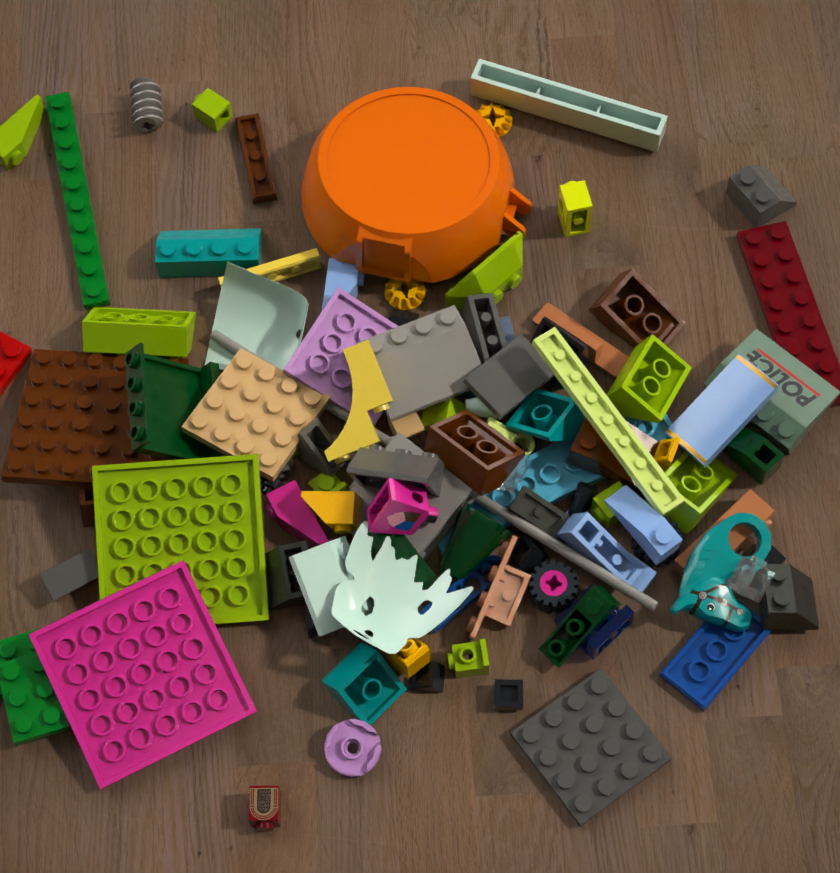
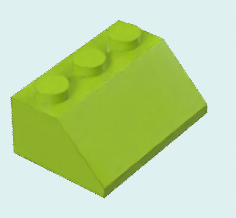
M651 334L633 349L608 391L607 397L624 417L660 423L692 367L656 336Z

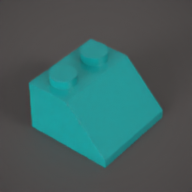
M538 389L521 404L506 423L507 429L548 441H572L578 434L585 417L572 398Z
M362 642L322 680V683L334 698L357 720L365 721L370 726L407 690L380 653Z

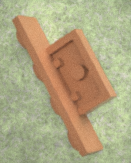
M546 303L533 318V324L539 326L542 318L546 316L587 346L589 362L616 379L629 357L550 303Z
M512 535L510 541L505 540L502 543L498 555L503 556L499 566L493 565L487 579L492 582L488 592L482 591L476 605L481 607L477 618L471 616L466 628V632L470 633L468 640L472 642L484 617L510 627L531 577L530 574L506 565L518 538L517 536Z

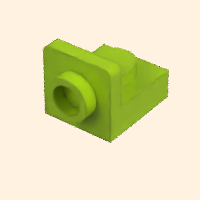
M321 473L308 482V486L312 491H349L348 484L345 481L341 482L335 473L332 476Z

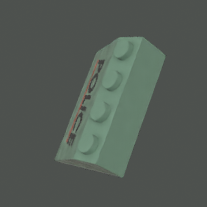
M755 329L719 364L704 382V386L706 389L738 354L769 376L779 385V391L748 423L790 455L837 399L840 391L758 329Z

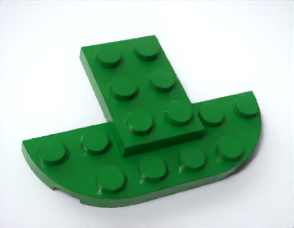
M41 628L0 640V699H4L13 742L16 746L72 729L28 635Z

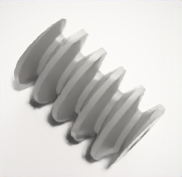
M135 78L129 85L132 128L141 133L157 130L163 126L161 87L149 78Z

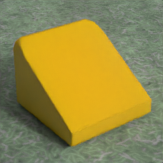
M679 437L664 439L659 442L654 459L664 472L673 461L681 440Z

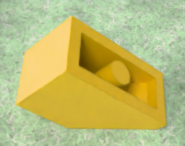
M301 491V497L335 533L349 534L351 530H358L360 527L362 498L355 491Z

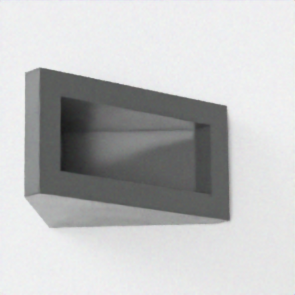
M318 418L312 420L297 434L300 460L321 473L332 476L347 462L345 461L337 465L335 460L328 462L324 451L333 444L334 439Z

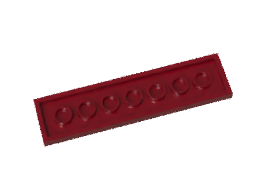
M783 221L738 231L736 238L772 340L840 391V365L787 222ZM840 395L829 408L840 406Z

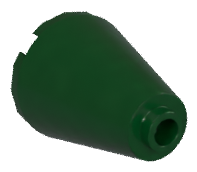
M467 501L461 508L439 563L443 567L441 570L442 574L450 569V576L453 581L456 578L462 580L511 534L509 530L502 532L504 526L480 509L477 511L474 508L470 510L473 504Z

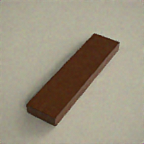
M259 113L236 117L235 122L253 205L278 200Z

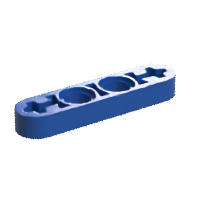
M490 555L486 557L462 580L459 579L448 588L446 593L464 589L465 584L469 580H477L481 585L478 591L471 592L455 611L427 634H435L442 630L476 602L483 590L488 592L492 582L487 580L489 574L486 578L488 583L485 582L483 576L489 571L488 565L500 564L502 559L500 556ZM432 602L424 607L419 614L423 615L431 608Z

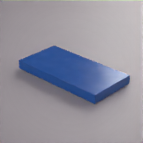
M735 598L737 602L745 606L752 613V620L748 629L742 632H735L705 621L659 675L660 678L703 712L773 631L762 630L761 617L737 598Z

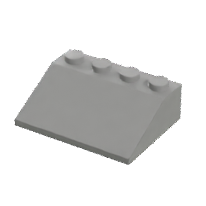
M455 305L357 342L358 344L366 340L370 341L393 402L388 403L390 408L385 410L390 422L470 391L463 381L482 365L467 327Z

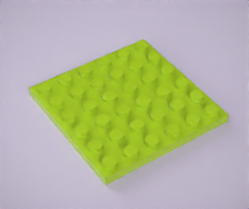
M258 454L92 466L100 600L184 560L214 624L270 620Z

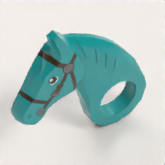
M736 513L709 529L694 547L688 558L682 575L679 598L671 607L670 612L675 615L685 611L700 620L735 632H742L748 629L751 624L752 613L745 606L737 602L728 584V579L765 560L771 550V533L765 522L754 514ZM736 525L749 527L756 535L757 548L750 557L738 555L731 549L728 536L730 530Z

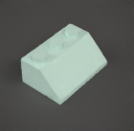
M345 536L289 557L319 637L344 627L332 616L331 610L338 584L354 579L345 567V559L350 547ZM370 597L363 603L361 612L365 616L373 612V604Z

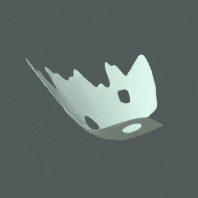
M365 520L356 531L345 559L346 570L354 579L338 584L331 612L337 621L357 637L388 654H396L406 645L408 638H420L442 623L470 595L473 587L470 586L446 593L452 581L450 569H448L429 589L422 590L423 582H414L418 556L414 555L408 560L404 558L396 560L395 549L391 546L389 536L385 538L381 549L372 561L371 547L373 537L367 535L368 522ZM371 597L374 600L373 612L365 616L361 612L363 603ZM425 600L431 601V608L423 615L419 614L418 607ZM370 630L373 632V637H370L364 631ZM355 631H357V632H359L360 634L364 635L366 638L360 636V635L357 634Z

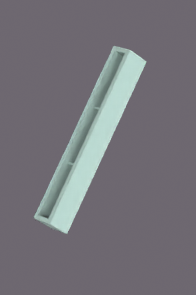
M478 60L471 76L470 95L647 150L658 152L665 134L668 117L666 115L486 60Z

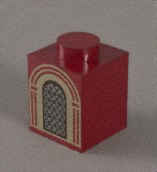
M250 786L249 823L251 827H256L257 831L268 832L273 831V827H281V790L279 786Z

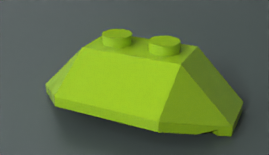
M520 231L514 234L459 281L456 286L445 293V306L448 308L455 305L456 309L462 310L467 296L493 293L495 304H497L503 298L505 292L510 288H516L522 281L523 234Z

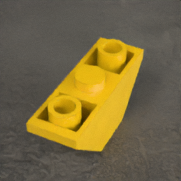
M408 638L406 645L396 654H388L378 648L395 670L407 679L430 662V649L417 638Z

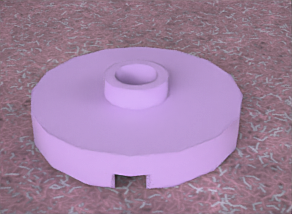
M357 719L345 720L333 726L327 734L324 744L325 756L330 767L339 774L348 777L363 776L370 772L378 763L382 751L381 740L376 730L365 721ZM352 743L358 745V751L354 754L348 751V747Z

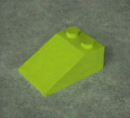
M685 452L664 472L685 501L664 515V517H670L671 523L675 521L677 528L688 534L701 521L736 479L738 474L716 458L704 468ZM645 498L644 501L647 502V503L651 506V504L649 503V501Z

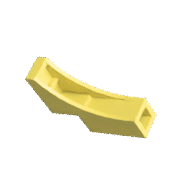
M369 340L343 349L352 378V404L342 432L333 444L324 451L328 462L335 460L336 465L350 460V454L358 451L360 447L369 448L370 445L380 442L368 411L373 410L374 414L389 409L388 403L393 402Z

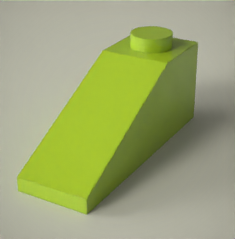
M38 94L0 126V165L8 171L14 166L19 165L24 157L27 156L45 113L42 99Z

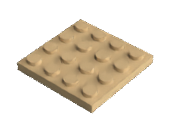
M240 348L181 428L183 433L225 456L258 454L260 475L274 482L299 447L297 434L312 420L321 416L330 403V396L327 394L323 395L282 373L283 370Z

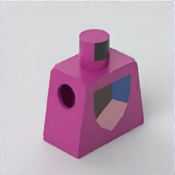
M392 478L387 479L366 510L369 531L372 533L412 535L422 522L434 524L438 518L437 507L429 506L427 493L424 489Z

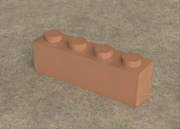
M750 489L675 559L672 570L682 578L688 558L702 536L729 516L736 513L754 514L765 522L769 530L773 525L771 520L775 510ZM744 525L734 526L728 536L731 549L736 554L740 550L743 552L747 551L755 541L753 539L756 536L755 533Z

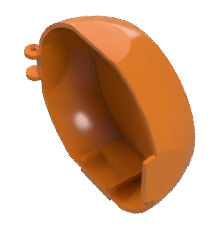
M395 87L376 91L357 99L339 111L322 129L312 146L305 168L301 196L302 210L307 227L314 240L328 256L340 262L356 265V270L359 272L408 283L411 282V279L435 283L453 278L470 270L496 249L499 245L502 231H505V234L510 238L520 231L524 238L526 228L514 219L515 212L526 215L531 213L533 207L531 201L514 188V174L509 156L502 141L490 124L475 109L463 101L440 91L420 87Z

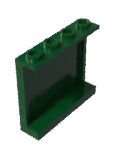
M143 343L137 344L125 353L124 364L126 366V389L128 392V414L130 420L129 437L131 439L132 451L169 460L225 456L183 433L181 428L220 376L219 364L210 361L202 368L145 354Z

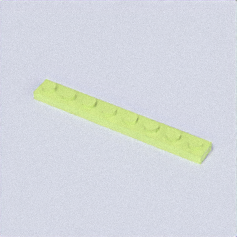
M556 327L535 338L532 346L651 506L662 516L680 506L685 499Z

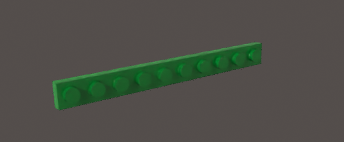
M69 92L45 96L85 310L111 305L71 96Z

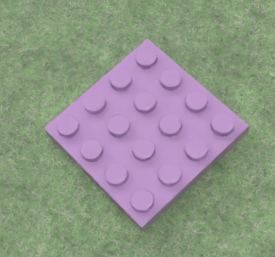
M338 287L282 373L323 395H329L330 403L350 413L353 392L352 378L343 349L398 326ZM373 410L368 411L374 426L383 411L374 414Z

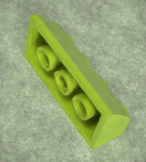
M93 307L82 321L83 352H92V354L100 355L104 353H117L119 356H125V353L137 344L143 343L145 354L156 357L168 356L171 359L187 357L192 349L196 312Z

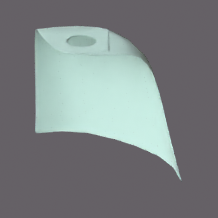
M227 262L212 332L214 330L219 331L283 370L301 344L309 304L307 299L299 292ZM298 330H301L300 337L298 339L296 337V333ZM210 339L205 365L211 361L219 364V370H224L236 354Z

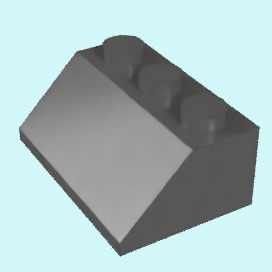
M370 445L369 448L360 447L347 467L346 472L360 486L381 489L387 479L392 478L422 488L428 496L435 497L440 496L445 464L434 453L423 452L422 456L413 455L411 451L406 449H396L395 452L385 451L384 447Z

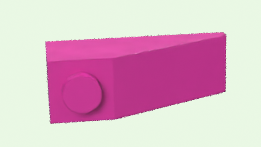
M295 480L266 494L268 504L265 505V509L270 519L276 518L281 528L301 541L306 540L311 548L329 542L310 506L301 497V490Z

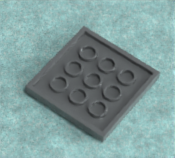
M602 668L513 730L510 734L579 827L583 826L672 759L671 755Z

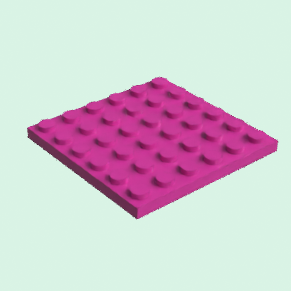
M184 560L28 634L101 790L257 713Z

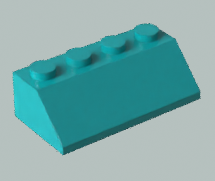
M262 228L161 231L156 239L155 264L160 278L224 276L227 262L243 269L262 264Z

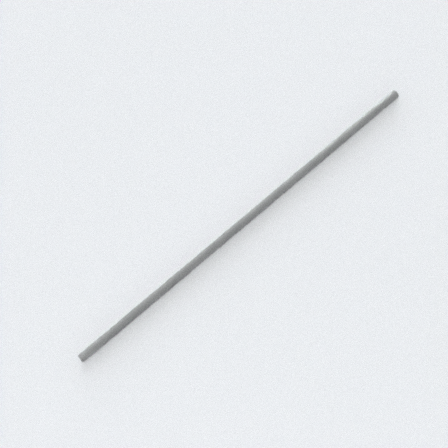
M214 330L210 335V339L235 354L242 348L264 360L217 330ZM329 403L325 410L347 422L349 412ZM376 429L380 439L379 443L385 445L390 437ZM475 492L478 497L474 502L652 612L657 607L659 602L487 496H480Z

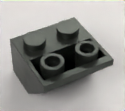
M306 540L281 545L265 553L269 612L306 604L289 560L290 556L311 549Z

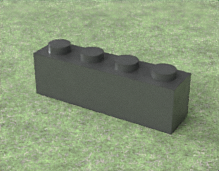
M493 293L467 296L462 314L480 362L483 364L507 344Z

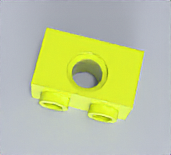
M585 180L578 182L569 181L560 185L558 215L565 237L590 232L593 205Z

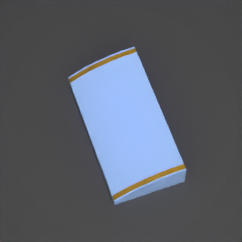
M738 354L665 433L670 438L679 437L681 439L679 446L702 467L706 468L779 391V385L754 364Z

